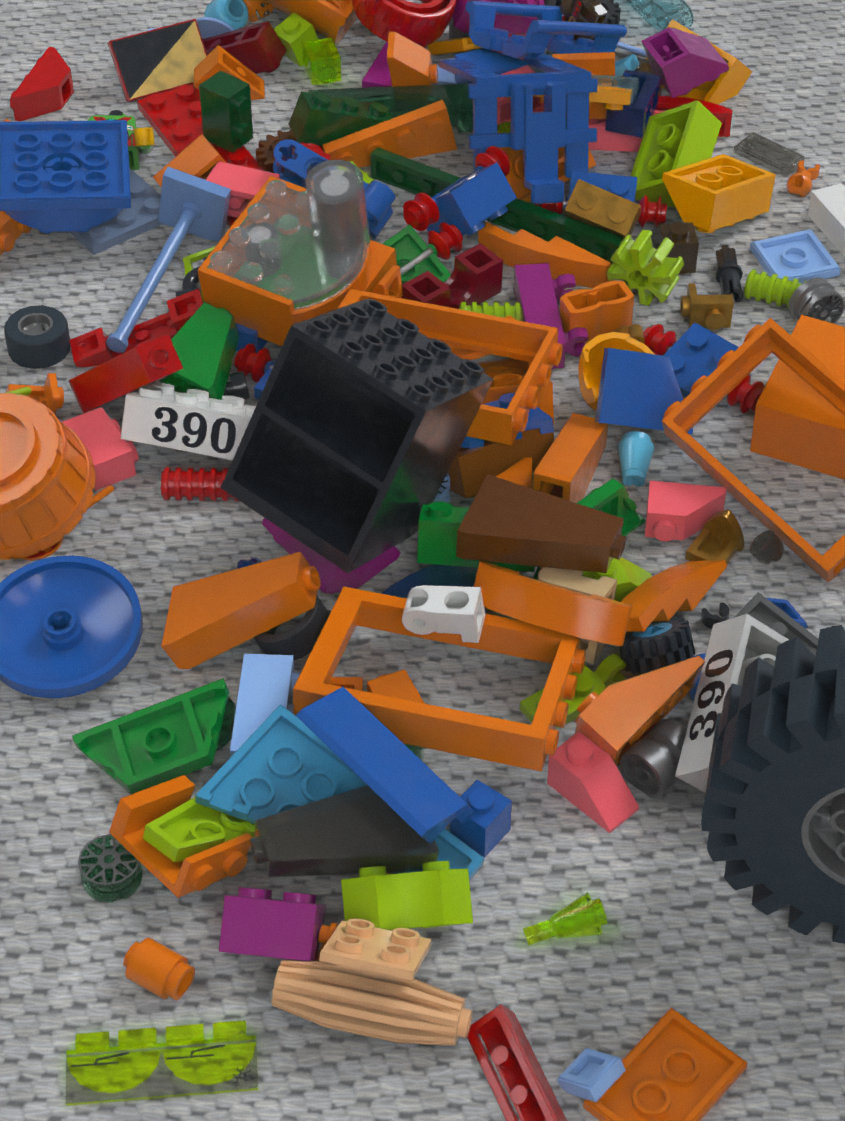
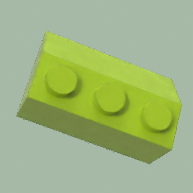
M698 100L649 117L631 173L632 177H637L635 200H641L644 195H647L649 202H657L659 197L662 196L661 203H668L667 206L676 208L662 180L663 173L711 158L722 123Z

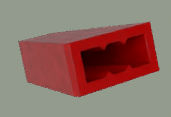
M166 334L68 380L80 409L86 413L126 396V394L133 393L139 390L140 387L149 386L183 369V366L169 334Z

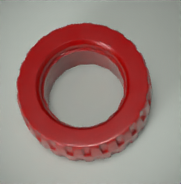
M352 0V5L360 22L371 33L388 42L389 32H396L424 47L434 43L443 35L451 20L457 0H419L422 4L406 0Z

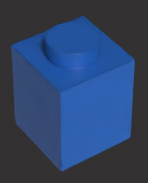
M476 780L460 796L475 813L464 825L454 818L450 823V833L485 858L511 830L512 800L481 781Z

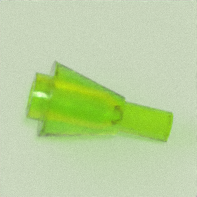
M586 892L550 916L549 920L522 929L529 946L553 937L558 939L603 935L601 926L608 924V920L600 898L591 900L589 893Z

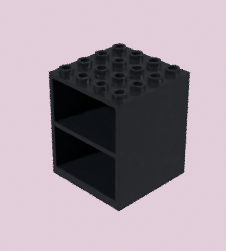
M365 299L293 324L220 488L346 573H350L413 536L418 531L423 504L429 505L433 503L493 382V378L483 373V368L476 362L467 359L463 360L451 352V348L446 343L436 339H429L418 332L419 328L414 323L396 318L387 312L385 305L373 299Z

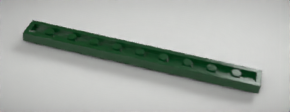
M379 147L371 153V178L416 195L418 193H425L432 197L460 179V177ZM517 198L506 205L507 212L493 220H490V218L486 220L515 232L523 229L547 242L558 236L610 262L611 265L613 262L610 259L624 239L621 236Z

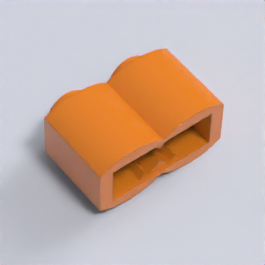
M609 281L599 284L593 289H579L564 294L560 297L559 307L563 332L568 333V331L577 327L586 328L588 341H579L577 343L585 342L587 344L597 335L614 332L619 327L632 325L634 294L624 281Z

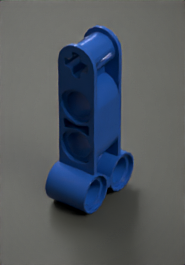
M283 140L275 146L273 171L276 174H280V179L314 191L313 186L316 180L309 177L311 175H324L335 171L351 175L356 181L359 208L362 209V217L367 227L368 235L372 236L373 240L377 238L393 214L391 204L396 196L387 185L375 180L368 184L296 141Z

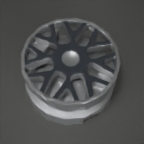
M814 278L806 281L795 290L789 300L788 308L791 315L799 320L801 315L829 322L827 318L830 317V323L835 324L844 312L845 301L826 279Z

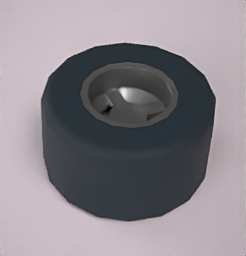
M44 305L25 307L10 315L5 322L4 335L8 355L13 362L21 367L30 369L50 367L65 359L70 352L71 346L67 319L62 312L53 307Z

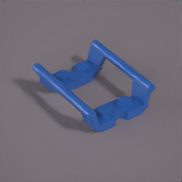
M468 1L466 3V11L469 13L470 18L468 35L474 45L488 50L500 51L504 55L517 59H536L540 54L545 53V48L558 54L615 52L620 37H625L627 33L625 25L562 21V12L559 6ZM495 15L538 18V20H533L530 23L526 36L512 34L509 37V31L494 28ZM574 35L595 36V39L578 38L576 41L574 40Z

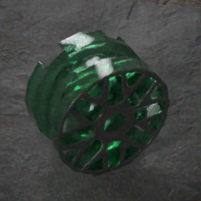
M111 834L96 837L88 842L80 851L78 866L83 889L91 898L99 902L113 903V901L129 898L141 886L143 877L141 863L122 844L117 843Z

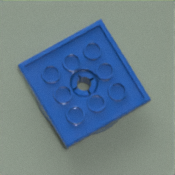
M127 121L0 122V211H4L19 223L36 228L42 233H52L54 231L82 233L89 231L91 227L98 226L112 219L123 208H131Z

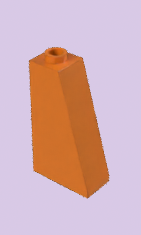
M572 413L536 467L533 474V489L574 503L583 499L606 448L608 424L595 422L596 418Z
M301 552L173 586L161 647L178 669H191L315 608L317 590L321 585L319 573L314 566H310Z

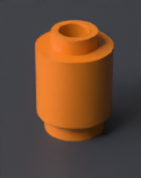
M149 937L140 943L135 942L127 951L123 961V965L126 967L125 976L128 980L162 999L170 997L174 1000H179L190 987L195 975V968L188 964L186 957Z

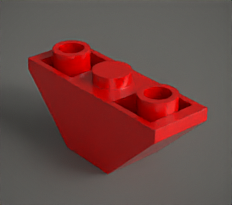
M55 47L47 48L44 54L38 58L31 71L25 75L24 80L16 91L12 92L10 107L13 109L16 121H24L61 110L74 93L71 69Z

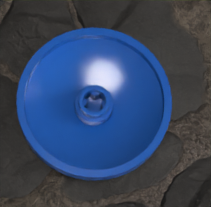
M55 556L27 564L0 582V680L12 689L41 698H65L92 691L113 679L126 667L137 651L143 631V616L139 598L128 579L114 567L102 561L84 556Z

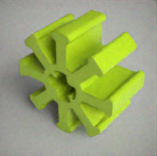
M642 230L635 241L631 239V235H627L622 240L610 259L613 263L607 271V277L609 281L613 279L624 280L630 290L633 288L638 290L640 300L638 303L649 306L655 296L659 298L660 303H663L668 298L680 278L678 274L684 266V262L681 256L678 258L667 257L674 246L670 239L665 237L660 246L655 249L652 247V231Z

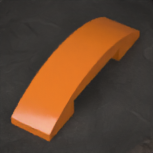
M479 561L474 587H481L484 607L549 630L596 642L623 646L632 605L595 594L588 596L521 576L515 570Z

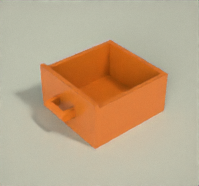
M801 315L791 336L845 382V327ZM779 359L756 403L750 451L845 480V416Z

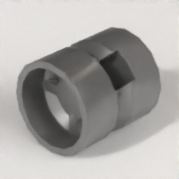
M673 719L659 721L644 735L643 739L636 742L621 756L620 766L627 781L650 798H658L676 782L675 775L687 728Z

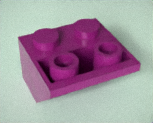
M668 27L641 41L653 73L672 98L685 95L693 88L707 81H713L721 74L729 71L728 64L706 38Z
M238 887L237 896L225 895L218 952L314 961L317 958L320 944L318 937L321 926L324 925L327 905L316 904L317 895L284 892L283 900L271 899L272 890Z

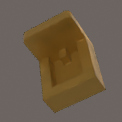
M688 283L687 296H681L680 299L681 317H687L689 328L694 323L712 330L731 328L734 306L732 295H697L696 284Z

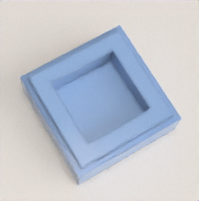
M585 1048L559 1076L557 1081L560 1087L568 1094L597 1102L626 1069L620 1057Z

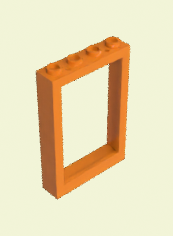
M355 289L349 290L337 309L365 299H373L385 305L387 312L396 318L414 323L419 328L418 332L429 339L440 340L451 347L532 362L508 408L504 409L481 404L466 434L467 437L512 446L518 432H524L527 426L530 409H536L541 388L548 386L553 365L558 366L560 363L563 346L558 343V328Z
M769 318L762 326L760 324L754 326L747 333L744 343L739 348L725 353L719 360L717 368L708 377L706 375L700 377L693 384L690 390L691 393L681 402L676 401L671 404L665 411L661 421L664 433L716 482L722 487H726L728 493L824 580L830 582L845 568V534L821 555L687 433L771 353L777 356L845 416V382L773 319Z
M343 586L293 688V714L295 716L302 708L341 688V686L331 685L329 682L356 626L551 663L552 667L531 725L345 688L404 744L542 772L547 755L554 756L557 750L559 730H556V728H564L566 723L568 703L565 701H573L575 696L577 676L574 674H582L586 650L580 649L579 637L549 630L517 619L485 614L479 643L462 642L461 634L437 633L435 631L425 635L415 634L406 629L402 623V615L407 598Z

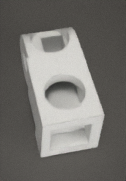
M416 586L408 594L402 615V623L406 629L415 634L425 635L434 631L437 633L461 634L462 642L479 643L486 616L481 587Z

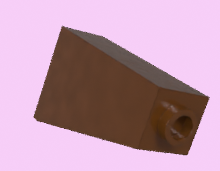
M487 474L457 530L456 557L469 560L607 573L613 558L620 560L625 549L627 537L621 535L624 519Z

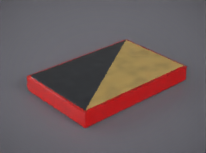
M196 18L111 40L107 43L127 102L149 97L152 94L174 90L182 85L194 84V68L207 56Z

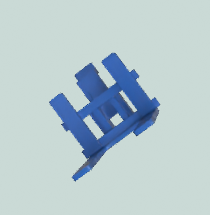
M539 55L536 59H524L528 65L543 70L546 73L497 75L464 59L439 60L440 68L472 82V84H468V98L473 99V135H469V149H473V172L476 169L475 157L479 153H485L486 149L490 146L498 148L511 147L513 150H523L524 187L531 190V202L533 204L563 202L564 182L558 179V148L565 147V177L571 178L572 171L588 172V142H597V128H589V92H597L598 78H591L590 71L549 55ZM533 95H544L543 112H533ZM497 97H511L510 133H497Z

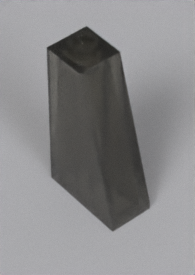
M368 785L255 820V837L249 839L256 864L264 863L269 878L359 874L360 868L386 866V873L423 871L422 863L435 862L438 860L439 849L435 840L430 844L423 839Z

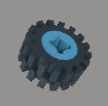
M672 617L669 621H652L644 632H626L623 646H618L621 659L626 663L624 670L626 672L630 671L632 674H637L640 671L641 674H645L690 659L695 655L689 622L681 617L678 619Z

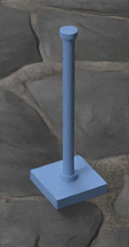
M167 167L162 179L158 222L174 227L117 330L107 338L106 344L109 349L117 353L125 352L129 344L127 339L187 233L218 242L225 235L231 189Z

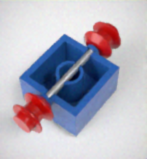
M490 146L486 149L485 153H479L475 157V172L458 179L432 197L425 193H418L414 200H407L403 205L405 222L418 231L427 229L428 232L433 230L437 233L440 232L439 224L445 222L449 225H455L462 236L465 234L469 236L485 227L484 222L489 218L493 220L507 212L506 205L517 197L505 177L510 172V159L506 152L496 146Z

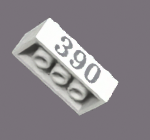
M152 383V387L143 386L139 388V391L126 394L120 439L233 460L256 406L245 405L244 399L240 397L222 396V400L209 398V392L188 389L187 393H180L174 391L173 385Z
M748 614L713 624L704 660L705 663L701 671L675 775L704 793L706 792L716 720L718 713H722L724 696L732 683L742 686L745 668L758 657L774 666L778 645L789 640Z

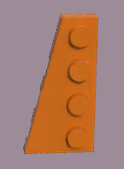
M440 100L323 144L324 151L331 155L330 162L337 166L353 161L358 168L371 166V153L377 147L409 159L457 150V145L447 107L444 101Z

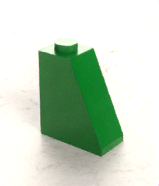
M204 302L171 339L183 369L159 380V382L173 385L176 392L187 393L188 389L203 390L209 392V398L222 400L238 345L239 335L235 319L228 310L221 307L216 308Z

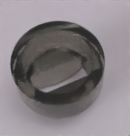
M767 530L753 540L749 552L759 562L769 565L771 561L778 562L781 560L784 554V545L773 531Z

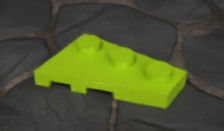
M194 797L146 824L143 839L173 862H179L245 833H249L253 837L251 844L285 835L195 802Z

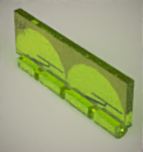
M246 1020L214 1022L213 1039H205L204 1023L166 1026L165 1043H158L157 1027L119 1030V1046L110 1047V1031L77 1033L75 1037L76 1050H66V1106L259 1090L256 1035L247 1036Z

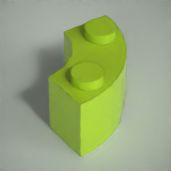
M449 861L422 863L423 871L398 874H386V866L360 868L359 877L341 879L344 921L364 919L372 922L376 928L391 931L396 928H431L473 923L468 869H450Z

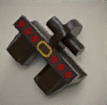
M563 0L560 6V11L565 16V22L603 24L609 15V12L601 5L603 0ZM574 35V40L577 41L578 38L594 40L595 36Z

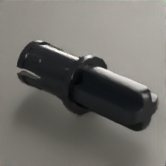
M722 245V249L716 251L718 269L716 270L715 277L720 283L721 295L733 293L735 302H741L744 297L740 281L743 271L738 265L735 249L729 248L728 245Z

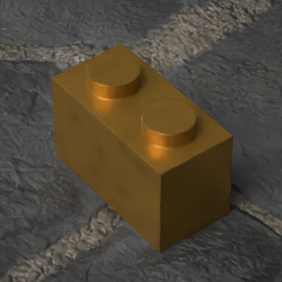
M578 179L565 208L566 217L623 238L632 234L641 214V205Z

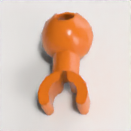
M799 161L797 172L788 178L786 184L789 194H799L800 197L808 195L812 189V180H815L819 175L820 165L816 164L814 168L805 170L804 161Z

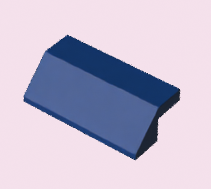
M344 687L302 708L296 714L322 742L428 843L431 844L454 818L464 825L475 813L463 799Z

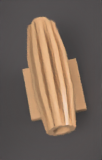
M364 919L342 920L321 950L319 961H281L272 990L273 1007L325 1028L398 1044L455 1046L459 1037H468L472 1020V1010L465 1009V998L414 979L430 949L432 939L420 937L418 932L407 928H396L392 931L376 928L372 922Z

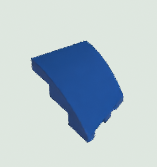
M604 348L595 422L664 431L661 420L665 411L674 402H681L683 400L670 358L642 352ZM691 428L687 433L693 434V428Z

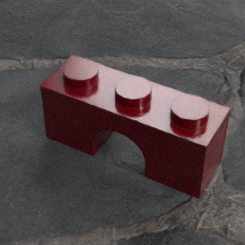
M480 243L455 256L453 272L444 283L432 273L426 271L402 284L403 296L401 298L459 309L461 302H466V305H472V302H477L478 305L501 293L503 260Z

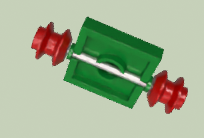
M442 222L439 224V233L430 230L427 233L428 245L410 224L382 243L394 248L396 251L397 266H400L402 284L426 271L432 273L443 283L450 277L451 273L437 257L449 260L451 249L455 252L462 250L463 236L455 225Z

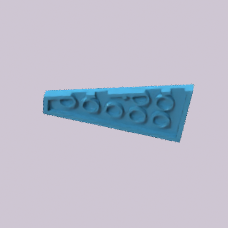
M281 704L195 795V802L371 867L386 866V872L391 874L423 871L422 863L449 861L450 869H468L470 881L483 866L485 859L446 829L431 844L428 843L297 716Z

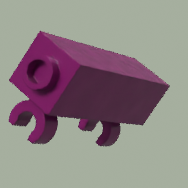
M549 263L514 265V294L516 302H520L522 307V321L558 328V343L562 344L563 351L559 365H553L552 370L564 368L565 353L580 357L585 342H577L588 341L586 328L577 327L571 329L568 333H564L557 300L560 301L561 296L573 291V289L564 290L565 288L576 287L574 275L564 274L556 279H552Z

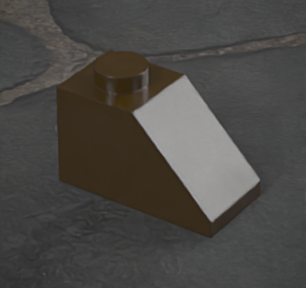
M692 222L660 224L651 230V238L655 249L660 246L665 237L674 243L667 257L678 258L681 256L683 258L684 266L679 274L696 273L699 242Z

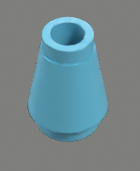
M631 431L625 433L617 445L622 482L624 485L631 486L634 484L635 486L642 487L645 484V478L654 452V445L651 442L650 436L646 433Z

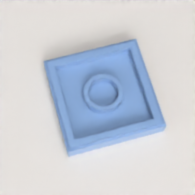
M811 229L750 243L751 252L768 273V276L778 274V278L782 279L783 276H788L790 281L797 278L799 283H804L805 280L808 281L814 278L826 279L840 275L841 268Z

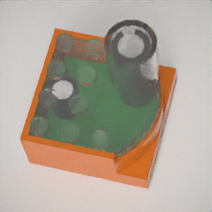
M337 159L317 164L308 172L305 179L306 188L270 176L197 271L204 302L216 308L221 307L228 310L233 315L235 323L256 330L258 337L283 346L291 325L336 310L350 289L372 293L393 265L397 266L396 251L392 247L370 240L363 175L360 169L349 161Z

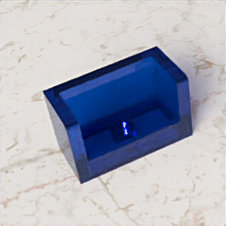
M625 70L622 75L621 88L632 89L630 105H623V110L607 109L605 130L642 138L649 117L653 116L659 103L661 76Z

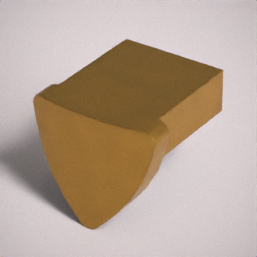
M731 510L720 511L706 522L700 534L687 549L686 560H725L726 564H728L737 551L742 552L745 548L743 532Z

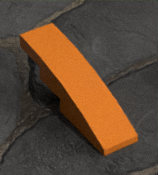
M488 222L485 223V227L478 231V244H483L503 260V264L514 268V265L549 263L552 279H556L564 274H572L577 286L589 288L609 282L607 271L611 266L610 262L558 236L547 242L523 229L512 235Z
M690 561L670 567L647 579L621 601L633 606L626 632H644L652 621H669L676 611H693L727 568L726 561Z

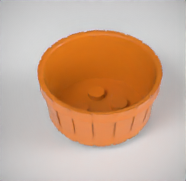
M0 393V559L11 560V558L19 559L39 553L38 551H44L64 538L65 534L68 535L82 519L83 513H86L93 497L92 490L95 489L96 481L92 456L76 433L62 423L41 402L13 393Z

